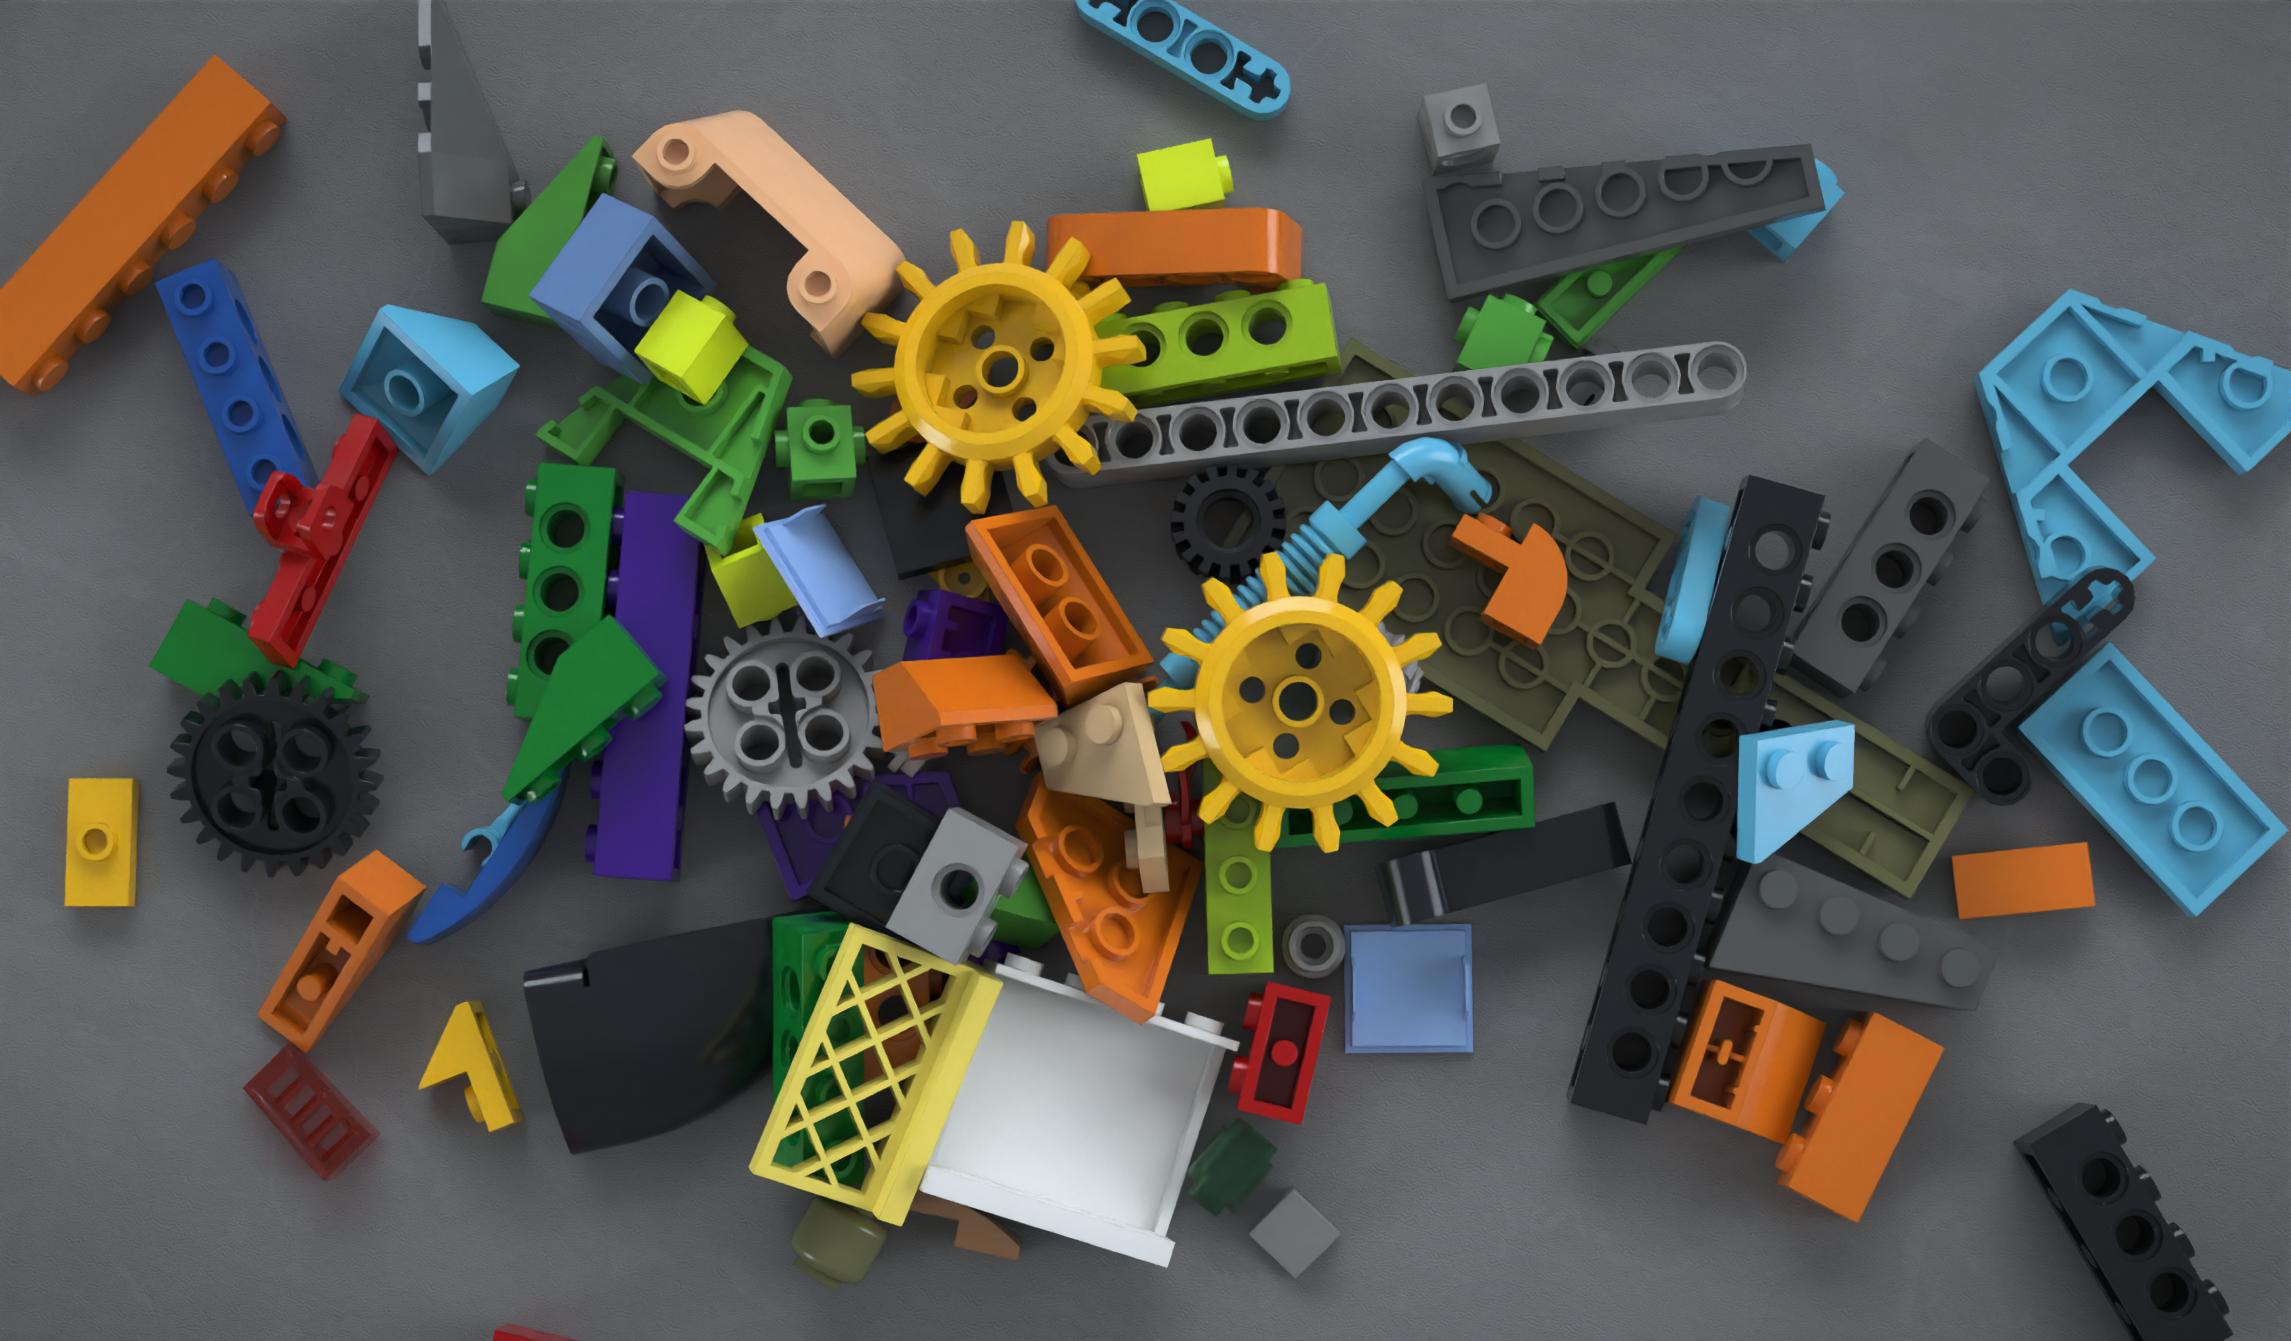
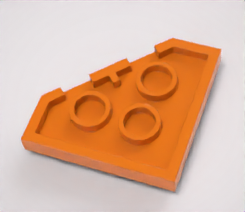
M1041 770L1032 779L1015 828L1021 841L1028 844L1025 851L1086 993L1142 1025L1155 1016L1204 863L1174 844L1166 843L1169 891L1143 893L1140 868L1128 869L1126 862L1124 831L1136 829L1135 820L1099 798L1047 789L1043 770Z

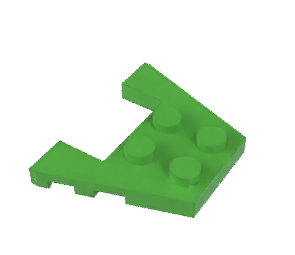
M748 345L705 406L658 380L655 375L647 386H644L621 374L603 389L597 385L592 387L578 398L581 404L579 408L558 424L551 419L538 430L535 436L546 447L573 464L590 466L621 423L627 419L710 469V472L673 521L684 532L726 557L732 549L793 376L785 365Z

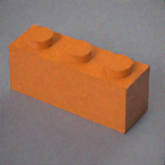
M1861 1011L1857 1020L1849 1017L1835 1039L1832 1050L1839 1054L1829 1076L1826 1077L1821 1074L1812 1085L1806 1097L1804 1109L1809 1111L1810 1114L1800 1134L1797 1135L1792 1132L1786 1144L1782 1145L1778 1153L1775 1167L1781 1169V1172L1775 1183L1844 1219L1858 1223L1945 1048L1876 1012Z

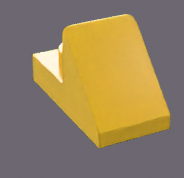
M481 1000L466 1001L455 1006L418 1089H431L468 1074L471 1085L465 1087L464 1092L471 1114L477 1123L485 1121L489 1132H493L526 1119Z

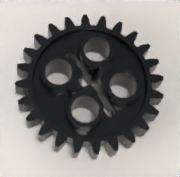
M278 670L270 678L267 687L264 686L257 671L250 672L243 680L242 689L230 678L218 688L219 698L208 692L196 703L200 713L190 711L180 723L188 733L179 734L171 742L170 748L184 757L175 759L167 767V773L183 778L185 781L180 783L170 793V797L175 800H190L192 805L183 814L180 821L182 823L201 821L205 827L199 833L196 842L200 845L213 838L221 842L217 854L219 861L226 859L233 851L241 853V871L247 873L257 859L264 860L268 877L272 878L280 870L284 861H287L295 877L300 876L306 869L309 858L318 868L323 869L332 859L331 850L342 856L348 852L353 845L350 835L361 837L370 824L363 815H372L379 806L380 800L368 792L377 790L383 782L384 775L366 770V768L377 761L381 752L379 749L361 748L360 745L372 730L370 725L351 728L347 721L356 708L354 704L344 706L336 711L330 706L334 698L335 689L330 686L318 698L311 695L310 676L305 675L294 689L288 688L283 670ZM272 721H278L281 724V739L278 742V746ZM239 730L250 735L256 744L257 751L249 752L238 747L232 739L231 731ZM304 735L312 738L319 745L322 756L313 757L303 753L297 746L295 736ZM276 757L274 771L267 770L266 767ZM277 777L280 779H286L285 782L280 786V788L275 793V789L277 788ZM231 792L244 793L250 797L255 804L256 812H246L238 808L232 800ZM295 797H304L313 801L319 808L321 817H310L303 814L296 806ZM273 805L274 807L276 806V819L280 827H274L270 822V809Z

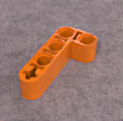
M1246 207L1055 215L1047 219L1045 272L1054 261L1060 249L1073 237L1082 242L1091 255L1085 270L1077 278V280L1087 283L1090 288H1097L1101 284L1117 278L1123 287L1236 284L1243 290L1258 295L1276 291V287L1283 282L1301 279L1303 229L1286 213L1280 210Z

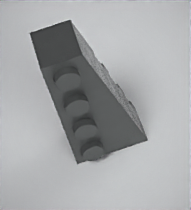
M1772 853L1761 863L1753 864L1741 860L1704 948L1706 950V958L1703 968L1957 1011H1976L2000 951Z

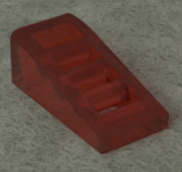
M289 1042L243 1087L296 1152L324 1182L335 1179L381 1134L292 1042ZM292 1066L300 1076L275 1098L268 1089ZM309 1086L315 1095L292 1116L285 1108ZM325 1104L332 1113L309 1134L303 1125ZM341 1123L348 1132L326 1151L319 1143Z

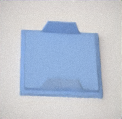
M825 503L804 508L789 518L760 524L753 528L756 536L820 638L878 621L885 617L882 612L884 608L881 605L885 598L877 599L824 513H820L827 506Z
M1390 924L1343 925V935L1345 938V1053L1473 1052L1471 924H1407L1392 929Z

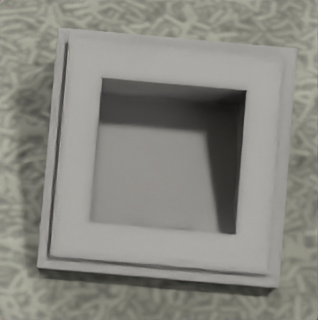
M1292 1186L1248 1234L1296 1279L1341 1235V1232Z

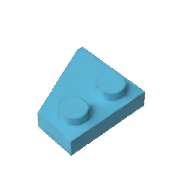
M1832 720L1739 736L1737 859L1753 864L1763 862L1853 788L1855 724Z

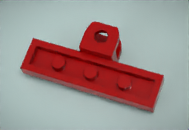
M354 414L345 434L337 439L332 451V461L322 482L315 489L303 486L292 474L277 470L273 471L253 510V520L260 534L270 546L283 549L278 563V572L265 599L260 601L255 607L251 617V628L247 634V637L272 664L294 670L399 451V448L377 418ZM280 497L279 507L275 512L276 502Z

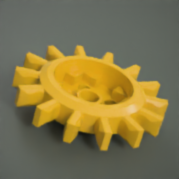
M1024 221L1011 222L1006 237L1005 255L1002 263L981 265L980 250L963 229L959 228L951 231L950 251L956 262L958 273L946 279L938 286L933 285L929 276L922 269L904 260L896 268V271L904 288L921 301L910 315L908 321L901 322L886 314L865 312L861 322L866 330L879 342L897 346L895 364L893 367L867 369L851 374L852 387L864 398L878 399L898 395L902 407L900 411L879 422L865 433L870 444L879 453L884 455L920 434L927 441V444L909 468L904 481L915 491L926 497L937 484L951 461L966 466L961 485V503L974 514H985L991 496V482L994 471L1015 469L1017 487L1025 498L1035 508L1048 504L1047 483L1041 474L1039 461L1052 455L1060 448L1065 451L1070 461L1076 467L1094 476L1102 468V464L1093 446L1077 435L1090 412L1104 415L1113 421L1133 423L1138 412L1129 399L1120 392L1100 388L1102 368L1131 365L1145 361L1146 347L1137 335H1118L1099 339L1094 327L1099 321L1114 314L1131 301L1129 295L1118 279L1114 278L1076 300L1069 290L1085 270L1091 258L1090 253L1082 242L1071 237L1060 249L1045 273L1031 268V261L1035 250V235ZM988 332L995 333V340L990 347L986 349L977 348V342L983 334ZM1046 344L1054 345V352L1048 360L1036 361V352L1041 346ZM1003 358L1017 360L1018 373L1010 384L1004 387L989 385L988 373L996 361ZM971 391L977 392L976 403L970 408L961 409L960 400L962 396ZM1036 404L1037 409L1034 415L1025 421L1018 420V413L1023 406Z
M1277 552L1260 554L1258 573L1265 588V602L1243 610L1235 601L1229 587L1211 577L1201 584L1206 603L1218 612L1225 625L1211 643H1204L1198 640L1185 629L1168 627L1165 628L1160 638L1172 653L1189 657L1199 664L1193 688L1175 689L1163 686L1147 692V706L1163 713L1179 710L1193 712L1198 733L1193 739L1185 743L1170 746L1160 756L1163 771L1165 773L1183 771L1200 759L1210 758L1215 767L1222 773V776L1215 787L1202 797L1196 814L1209 825L1225 814L1231 801L1242 791L1260 800L1262 807L1253 828L1254 844L1259 850L1272 851L1280 838L1281 820L1286 808H1309L1312 816L1313 837L1321 850L1325 853L1338 851L1340 830L1334 818L1333 803L1356 794L1363 802L1369 816L1389 827L1398 820V816L1392 800L1380 791L1374 780L1387 763L1395 761L1414 775L1434 777L1439 764L1425 750L1410 747L1404 744L1400 738L1406 716L1421 714L1435 718L1453 712V698L1435 691L1407 693L1401 669L1413 661L1428 658L1442 643L1437 633L1426 632L1414 633L1402 643L1390 646L1377 627L1384 616L1397 606L1403 588L1394 581H1387L1374 589L1367 603L1358 612L1339 604L1337 595L1345 577V558L1343 555L1327 553L1318 567L1316 590L1312 597L1290 596L1286 586V567ZM1305 643L1314 644L1320 654L1319 661L1311 668H1302L1296 661V651ZM1248 677H1257L1264 686L1262 697L1255 702H1247L1240 695V685ZM1294 682L1308 684L1316 696L1314 711L1302 720L1288 719L1282 713L1279 706V697L1282 690ZM1339 699H1346L1353 707L1351 719L1344 724L1334 723L1329 715L1331 705ZM1283 733H1290L1297 740L1296 752L1287 758L1278 757L1273 749L1274 740Z

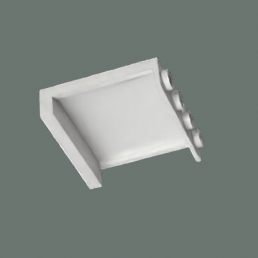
M1007 952L1004 964L985 959L983 966L1002 981L1003 986L918 1189L930 1195L1167 1268L1175 1242L1165 1236L1226 1048L1237 1052L1240 1042L1221 1036L1224 1023L1198 1014L1187 1012L1184 1023L1162 1017L1165 1004L1161 1002L1158 1004L1155 1016L1144 1024L1139 1025L1087 994L1079 975L1068 972L1065 983L1062 984L1041 977L1045 964Z

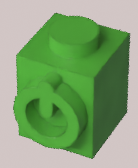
M1488 294L1481 311L1470 306L1468 307L1453 341L1464 347L1452 372L1543 362L1554 337L1542 331L1546 320L1535 316L1537 309L1529 302L1510 294H1502L1500 299ZM1513 391L1508 396H1506V400L1510 398Z

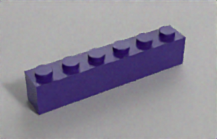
M626 491L625 508L616 507L614 512L612 539L614 545H621L619 570H611L609 573L607 605L608 608L616 609L615 619L625 627L669 680L658 688L663 696L648 712L636 720H632L627 714L608 731L613 739L604 748L603 761L595 760L593 763L590 782L591 798L600 799L598 825L589 824L587 829L585 860L587 863H594L593 875L680 883L691 742L687 741L684 725L693 721L692 718L687 716L686 701L687 699L695 698L691 678L693 675H697L707 553L702 542L684 532L673 520L692 495Z

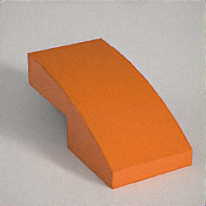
M2088 842L1951 856L1959 920L2096 906Z

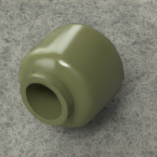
M817 1195L812 1200L790 1239L791 1247L798 1255L794 1265L811 1278L834 1290H839L842 1283H860L865 1278L886 1242V1229L883 1224L874 1218L875 1215L870 1211Z

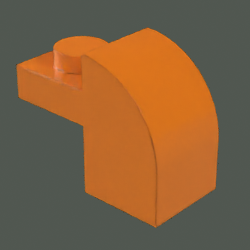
M1479 513L1477 518L1474 519L1464 514L1448 540L1447 545L1502 575L1477 620L1534 651L1541 645L1566 596L1568 577L1561 550L1554 539L1535 523L1528 529L1521 543L1518 544L1510 539L1513 530L1494 517Z

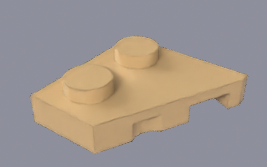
M1123 682L1059 714L1057 718L1035 727V741L1047 789L1142 806L1165 807L1172 804L1142 683Z
M1151 713L1150 718L1158 747L1154 713ZM1123 802L1125 814L1135 813L1136 829L1124 831L1127 868H1140L1143 893L1169 891L1164 807L1142 806Z

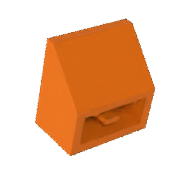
M1016 654L901 661L872 676L883 752L908 751L909 760L912 761L945 756L948 754L947 747L966 746L968 756L998 753L1006 750L1005 743L1023 741L1035 737V727L1058 717L1056 703Z
M1703 979L1671 1072L1670 1085L1665 1102L1786 1145L1827 1023L1778 1001L1720 980Z

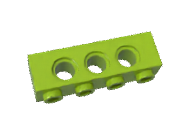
M1310 279L1289 280L1279 284L1274 292L1252 296L1251 292L1246 290L1228 291L1215 296L1213 303L1189 307L1188 303L1180 301L1162 303L1151 309L1152 314L1127 318L1123 313H1114L1094 325L1099 339L1118 335H1137L1143 345L1153 344L1160 347L1158 358L1149 366L1118 365L1102 368L1100 388L1120 392L1129 399L1136 409L1342 373L1332 304L1326 283L1314 284ZM1278 322L1286 326L1284 336L1276 343L1264 345L1254 340L1257 330L1266 323ZM1215 333L1223 337L1221 347L1211 355L1200 356L1192 352L1195 341L1204 334Z
M1210 758L1201 759L1202 797L1215 787L1222 776V773L1215 767ZM1243 791L1231 801L1223 816L1209 825L1204 821L1203 847L1207 975L1274 973L1270 852L1259 850L1254 844L1253 828L1260 815L1261 801Z

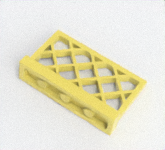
M850 922L748 1167L750 1171L755 1175L870 1211L878 1220L902 1227L1001 991L1003 982L984 966L967 960L955 966L924 948ZM862 944L884 951L892 973L859 988L852 968ZM897 956L913 961V963L901 968ZM931 968L949 974L950 976L941 997L918 1008L907 980ZM845 984H847L850 993L840 997ZM898 985L909 1013L876 1029L865 1000ZM855 1005L867 1033L833 1049L826 1033L832 1016ZM932 1017L930 1024L926 1029L923 1021ZM914 1026L921 1041L915 1059L892 1069L881 1042ZM821 1044L824 1054L815 1058ZM872 1046L884 1074L850 1090L839 1062ZM830 1067L841 1095L807 1110L800 1094L806 1078ZM906 1079L901 1091L898 1082ZM889 1087L896 1102L890 1119L867 1130L856 1102ZM796 1106L799 1115L790 1119L793 1109ZM847 1107L858 1135L824 1151L813 1123ZM805 1128L816 1155L793 1167L772 1162L781 1139ZM881 1139L876 1151L873 1143ZM864 1148L871 1165L861 1189L838 1183L830 1164ZM822 1168L826 1179L811 1173Z

